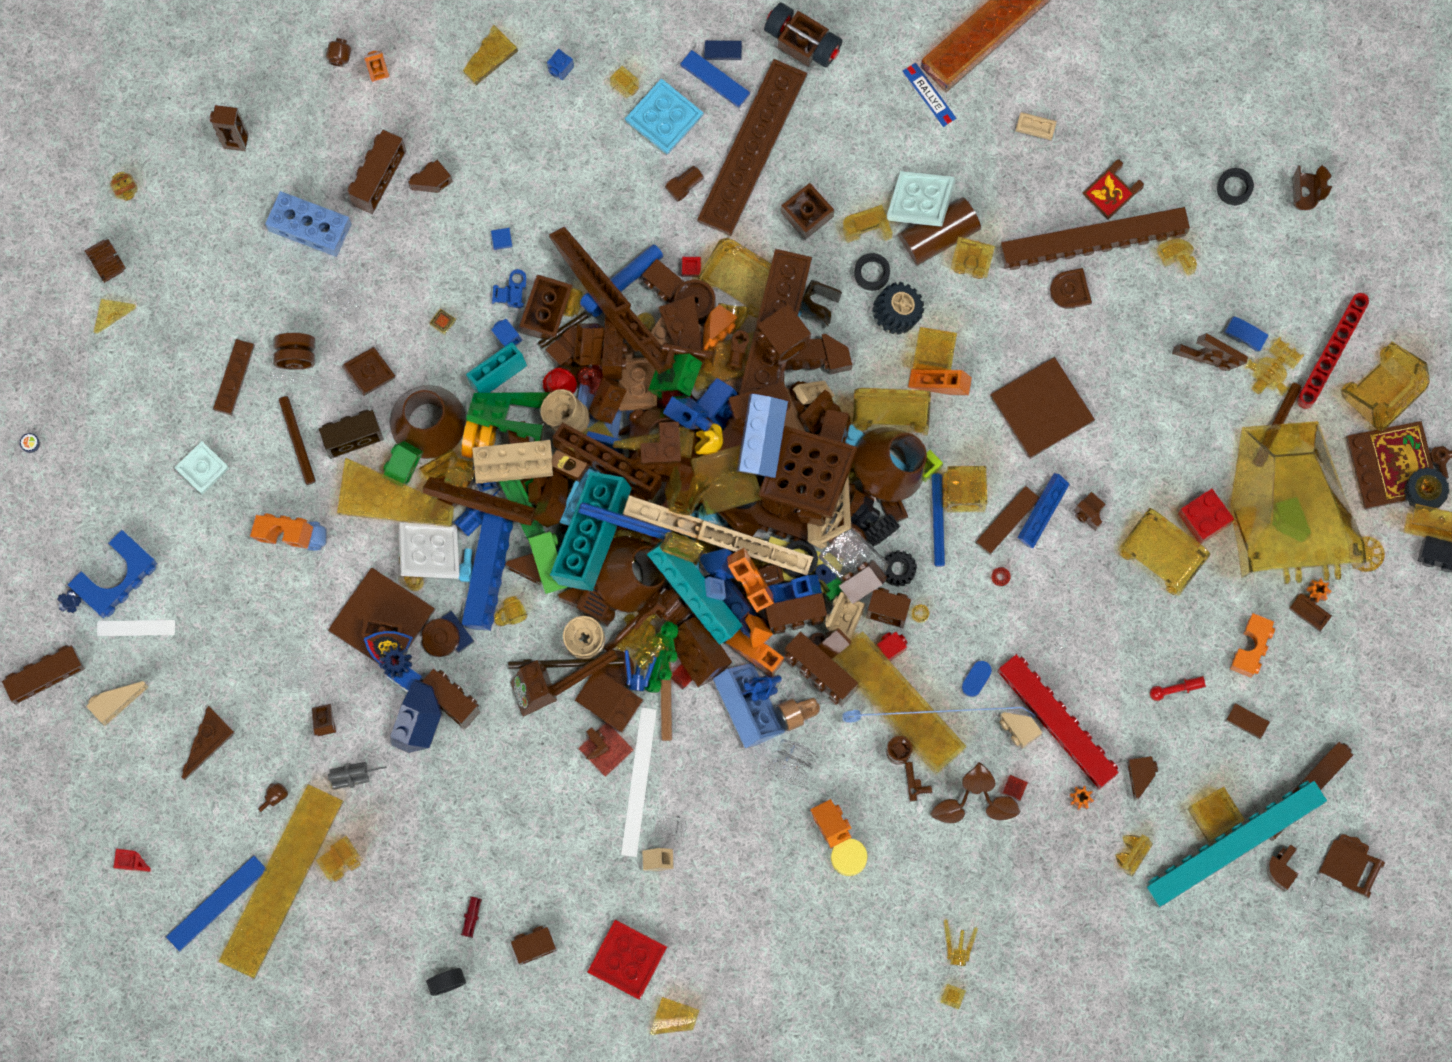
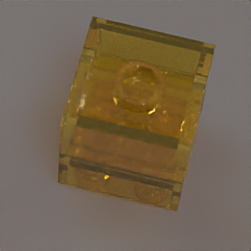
M948 466L947 471L943 472L942 489L946 488L943 496V507H946V513L985 512L987 506L986 466Z

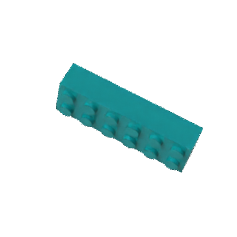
M589 472L550 576L558 585L593 591L618 525L578 512L579 506L584 502L622 514L632 489L623 477Z

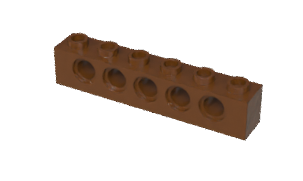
M563 422L552 437L555 448L588 463L590 467L603 474L623 477L632 487L633 491L650 500L654 498L662 486L660 475L649 469L638 468L630 463L631 459Z

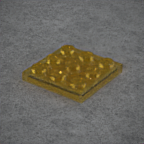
M741 445L690 460L707 516L763 499L759 498L758 495L760 488L756 475L737 472Z

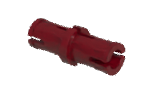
M470 896L466 914L464 913L465 920L461 936L473 938L476 922L479 921L478 914L482 899Z

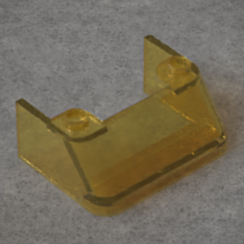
M857 388L854 390L852 426L856 427L857 430L864 431L868 430V427H871L872 424L906 425L914 429V432H924V435H928L931 392L926 390Z

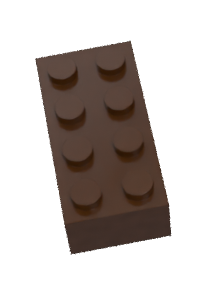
M384 129L380 134L376 135L372 150H368L365 156L366 161L364 165L360 166L357 170L356 180L351 182L348 187V194L353 206L373 215L406 153L403 138Z
M801 631L785 647V661L792 667L797 666L800 669L799 673L807 680L810 678L815 683L814 687L821 693L823 691L829 695L828 699L834 705L839 704L842 707L857 691L858 682Z

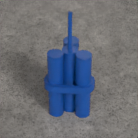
M499 488L493 495L495 496L501 489ZM466 507V511L454 523L469 537L480 525L482 526L485 512Z
M780 675L755 677L744 684V688L749 691L741 694L744 695L751 692L753 693L751 696L753 701L767 700L770 696L777 694L778 689L775 686L782 681V677Z

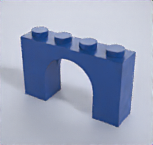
M123 530L108 543L127 563V575L121 584L114 588H101L94 584L82 571L68 584L103 619L106 616L110 617L115 612V607L119 603L125 602L129 597V593L133 589L140 587L143 583L142 579L146 575H151L156 570V565L158 564Z

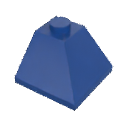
M728 549L699 555L700 562L714 578L724 581L735 578L728 567L727 557L733 554Z

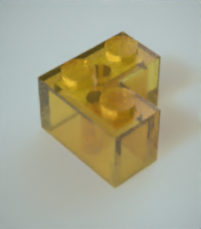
M347 836L331 845L330 848L332 850L316 859V862L330 882L333 880L334 882L339 881L345 876L343 873L348 870H356L361 866L360 862L363 861L354 844Z

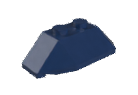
M417 679L413 681L401 704L390 736L392 746L407 753L431 747L442 716L432 686Z

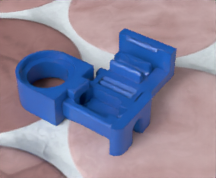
M520 269L513 270L509 276V285L505 286V288L493 285L492 304H495V302H507L508 307L523 308L524 303L521 302L522 290L526 288L525 272ZM515 274H519L523 277V281L515 283L512 277Z

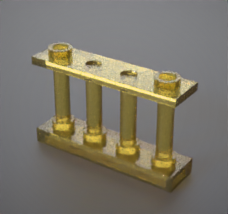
M1415 504L1414 513H1408L1406 516L1403 533L1424 538L1427 535L1452 542V512Z

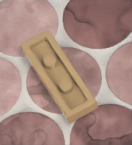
M825 380L798 384L793 388L796 398L803 405L812 403L824 390L831 393L832 398L835 396Z

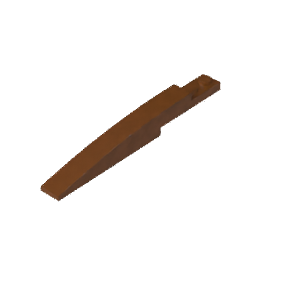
M565 226L549 234V238L577 278L636 352L640 351L659 374L668 370L664 367L667 352L662 351V345L630 309L631 303Z

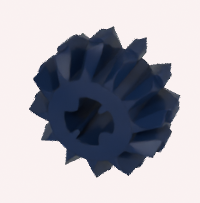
M397 645L396 650L389 646V653L383 650V654L386 657L379 658L381 662H384L380 665V668L385 669L384 674L386 676L391 673V678L394 679L396 673H398L399 677L402 678L401 672L404 671L408 674L409 670L406 667H412L413 665L409 661L412 659L411 654L406 655L408 652L406 648L401 651L400 645ZM399 658L400 663L393 666L392 660Z

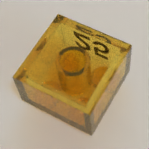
M1225 787L1218 789L1187 809L1208 843L1245 821Z

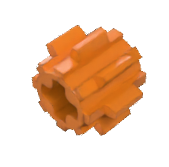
M1322 578L1318 582L1312 580L1310 582L1311 587L1306 589L1310 593L1308 598H1314L1316 603L1320 599L1326 601L1328 599L1326 595L1332 592L1327 587L1329 582L1324 583ZM1319 588H1321V589L1323 590L1322 592H1318V593L1315 591L1316 589H1319Z
M1086 786L1081 790L1075 787V793H1070L1069 795L1073 799L1070 805H1077L1078 811L1081 807L1087 810L1089 808L1088 803L1094 802L1090 797L1093 792L1086 791ZM1080 794H1083V797L1086 799L1083 802H1079L1080 798L1078 796Z

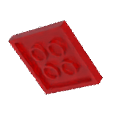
M614 920L587 973L640 1000L668 947Z

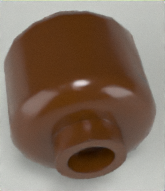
M336 38V41L329 42L326 52V59L329 61V64L343 67L344 64L349 62L352 48L347 44V40Z

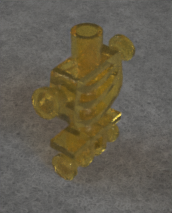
M1279 337L1269 350L1278 357L1277 359L1264 357L1258 364L1251 361V358L1248 361L1245 369L1250 368L1253 370L1252 376L1257 379L1252 386V390L1260 395L1266 387L1272 391L1277 388L1281 392L1280 395L1283 396L1290 388L1283 384L1287 377V372L1282 364L1285 363L1294 369L1304 357V354H1299L1295 347L1291 350L1288 347L1290 343L1287 342L1286 344ZM1284 351H1287L1289 355L1286 356L1284 354Z
M655 613L649 616L637 630L634 628L617 646L623 652L626 650V647L636 650L637 652L632 657L638 660L637 665L643 670L647 669L646 666L649 663L654 662L653 656L658 657L660 655L659 652L662 649H666L664 643L661 642L662 639L654 635L655 627L650 623L653 618L657 617ZM634 614L625 616L624 621L626 625L635 618Z

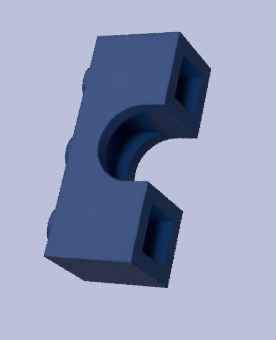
M807 575L793 579L791 582L768 586L773 594L774 603L822 593L818 575Z

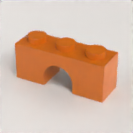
M264 513V516H255L250 537L262 543L276 544L278 536L284 532L283 542L291 547L308 549L313 526L308 524L307 520L296 517V520H292L287 516L280 515V518H277L272 514Z
M745 548L727 557L728 567L736 580L742 582L747 598L756 612L774 604L771 590Z
M1252 613L1243 634L1253 639L1255 648L1251 651L1239 648L1236 651L1230 670L1252 678L1254 673H1259L1262 663H1259L1261 656L1265 657L1269 647L1266 645L1268 638L1272 639L1275 628H1273L1274 621Z

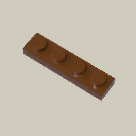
M236 339L213 407L214 411L232 416L255 347L253 343Z

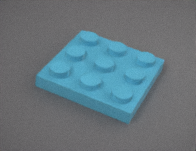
M660 79L628 114L625 121L668 155L701 119L704 112L663 79Z

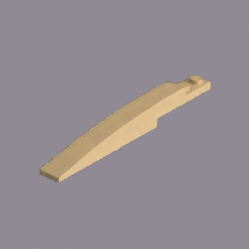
M628 495L622 513L735 552L745 548L750 557L804 575L808 574L813 560L812 556Z

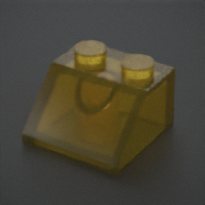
M958 237L951 269L958 274H972V277L977 279L987 278L995 246Z

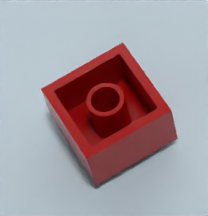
M1213 488L1181 508L1178 513L1200 545L1230 526L1234 521L1233 516Z

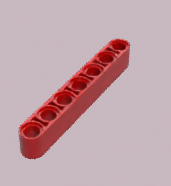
M1355 294L1298 396L1297 403L1301 408L1309 409L1316 402L1369 305V298L1366 294ZM1355 301H1361L1363 306H1357ZM1346 317L1354 318L1355 322H1349ZM1338 332H1343L1346 338H1340ZM1329 348H1335L1337 354H1332ZM1320 364H1326L1329 370H1323ZM1311 380H1318L1320 386L1313 385ZM1303 396H1309L1311 398V402H1306L1303 399Z

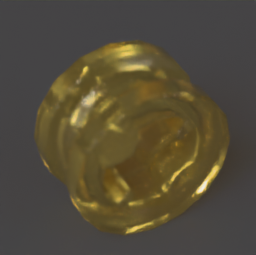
M919 604L913 608L912 618L914 621L923 623L928 619L929 609L925 605ZM919 609H922L923 613L926 612V615H923L922 618H918V615H915V612H918Z

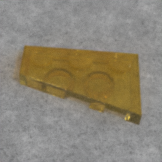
M495 25L492 26L490 34L487 38H484L482 46L477 53H474L463 70L464 74L475 85H478L518 52L517 47Z

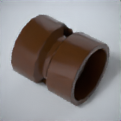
M904 736L893 737L886 749L888 760L895 765L905 764L910 759L912 744Z

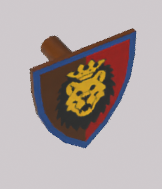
M383 631L365 637L364 641L373 659L381 665L384 662H381L379 658L386 657L383 654V650L389 653V646L396 650L397 645L401 646V651L404 648L408 650L413 637L395 631ZM399 658L392 660L393 666L400 663Z

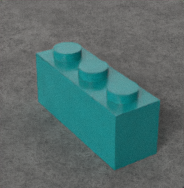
M511 342L468 372L466 376L476 393H490L526 368L527 364L523 354Z

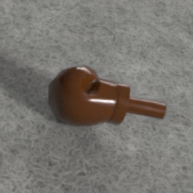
M271 783L266 789L267 795L264 796L267 801L258 810L262 812L268 805L274 807L283 799H286L288 791L281 783Z

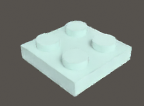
M202 441L174 467L201 495L230 469Z

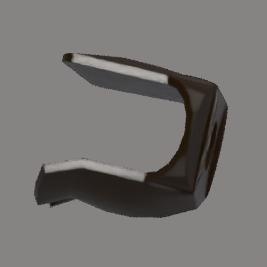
M811 280L803 296L801 308L810 316L823 321L829 327L831 311L827 307L813 302L811 296L820 294L839 303L842 292L832 286Z

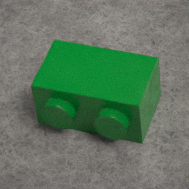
M406 441L394 445L391 450L392 457L383 468L385 472L382 477L400 488L409 484L423 454V451Z

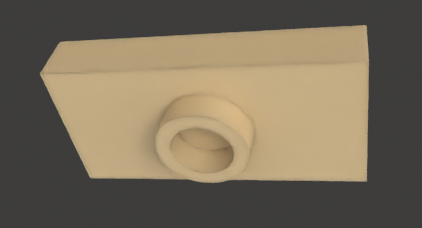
M1021 112L1016 131L1052 141L1057 121Z

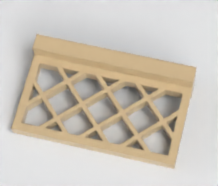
M848 477L834 515L835 513L838 515L833 524L830 523L832 519L827 517L824 526L807 523L808 542L820 549L827 547L828 540L851 529ZM843 501V506L840 512H837V509ZM844 517V525L838 527ZM830 525V530L825 534L826 528Z

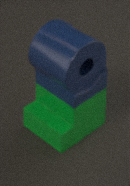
M821 564L815 569L813 575H818L819 582L827 592L824 598L829 603L836 596H839L840 592H843L839 587L841 581L831 567L826 564Z

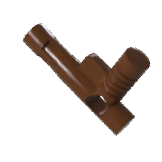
M913 762L905 763L910 802L918 801L917 795L932 793L931 785L922 787L921 780L915 779ZM911 789H915L917 792L911 794Z

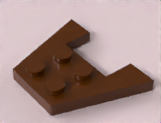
M1207 333L1198 336L1196 344L1205 348L1195 350L1180 344L1175 346L1172 351L1173 355L1213 365L1223 371L1238 368L1246 364L1248 356Z

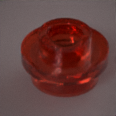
M998 567L992 572L991 579L995 585L1002 587L1009 583L1011 575L1006 568ZM999 574L1004 575V579L999 580L997 576Z

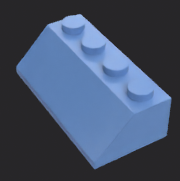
M757 394L749 395L737 472L772 478L776 477L788 401Z
M752 663L729 668L713 678L745 748L759 745L785 733L770 698L753 701L751 699L753 693L741 694L749 691L744 688L745 683L755 677H759Z

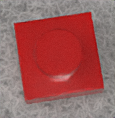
M682 256V277H701V257Z

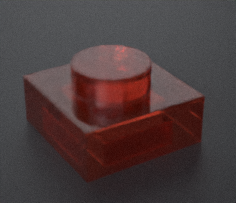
M682 664L671 676V679L682 690L692 681L691 676Z
M1010 775L1002 794L1021 801L1028 782Z

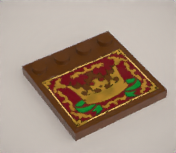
M1422 421L1348 435L1346 437L1365 510L1406 502L1404 486L1409 477L1421 468L1434 469ZM1423 481L1418 485L1417 490L1421 497L1435 496L1436 488L1431 482Z

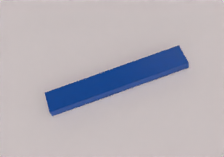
M253 856L169 933L166 938L179 952L182 951L268 870Z

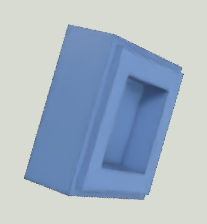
M707 577L705 579L706 596L721 601L725 599L724 580Z

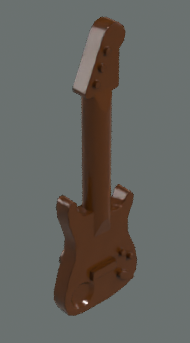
M658 591L655 592L648 602L638 610L639 614L616 637L607 643L604 649L609 651L617 647L634 628L637 630L657 610L663 613L667 607L662 604V594Z

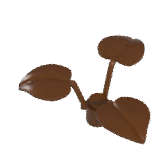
M978 762L962 779L963 787L966 789L962 802L959 804L955 799L944 800L932 809L930 815L944 823L952 824L961 821L965 816V810L962 807H964L970 791L973 794L984 792L989 804L985 809L986 814L994 820L1012 819L1018 816L1021 811L1018 803L1009 796H999L993 802L990 800L988 792L995 787V778L982 763Z

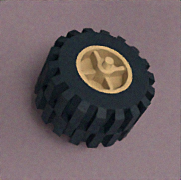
M896 282L885 287L876 297L873 303L874 307L872 308V312L875 313L873 317L878 320L877 324L879 326H883L884 331L889 330L891 334L896 332L897 335L905 334L922 318L924 301L920 300L922 298L921 294L916 293L918 290L910 288L911 285L907 284L905 286L903 282H899L898 285Z

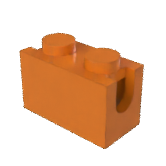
M831 799L810 809L815 823L830 848L851 838L848 830L852 828L848 820H843L841 817L843 812L838 804L834 805Z

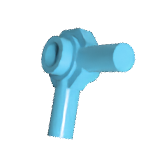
M465 549L464 561L459 565L458 579L461 582H470L473 570V565L471 564L472 549Z

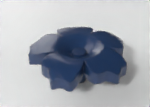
M68 590L67 596L65 593H62L57 598L60 602L59 610L62 612L67 609L68 613H74L77 611L76 607L81 603L80 597H76V593L73 590Z

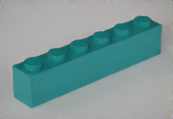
M671 535L658 542L647 553L649 558L719 645L732 638L743 626L723 600L706 596L704 576Z

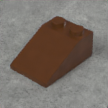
M598 670L590 676L575 701L623 733L644 702V699Z

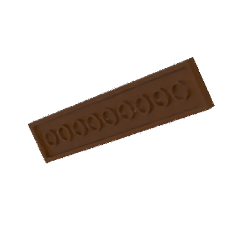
M773 59L697 222L732 236L808 76L807 72Z
M775 249L757 324L787 304L792 307L797 315L799 314L812 257ZM757 324L739 395L781 383L783 380L787 361L778 367L775 362L772 363L768 359L767 351L764 347L760 348L755 340ZM732 420V428L744 430V425H740V423L735 425L734 420Z

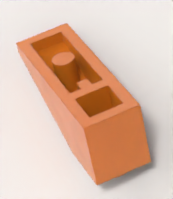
M382 50L371 51L364 55L372 82L389 77Z
M911 369L908 387L947 395L969 396L972 377L963 370Z

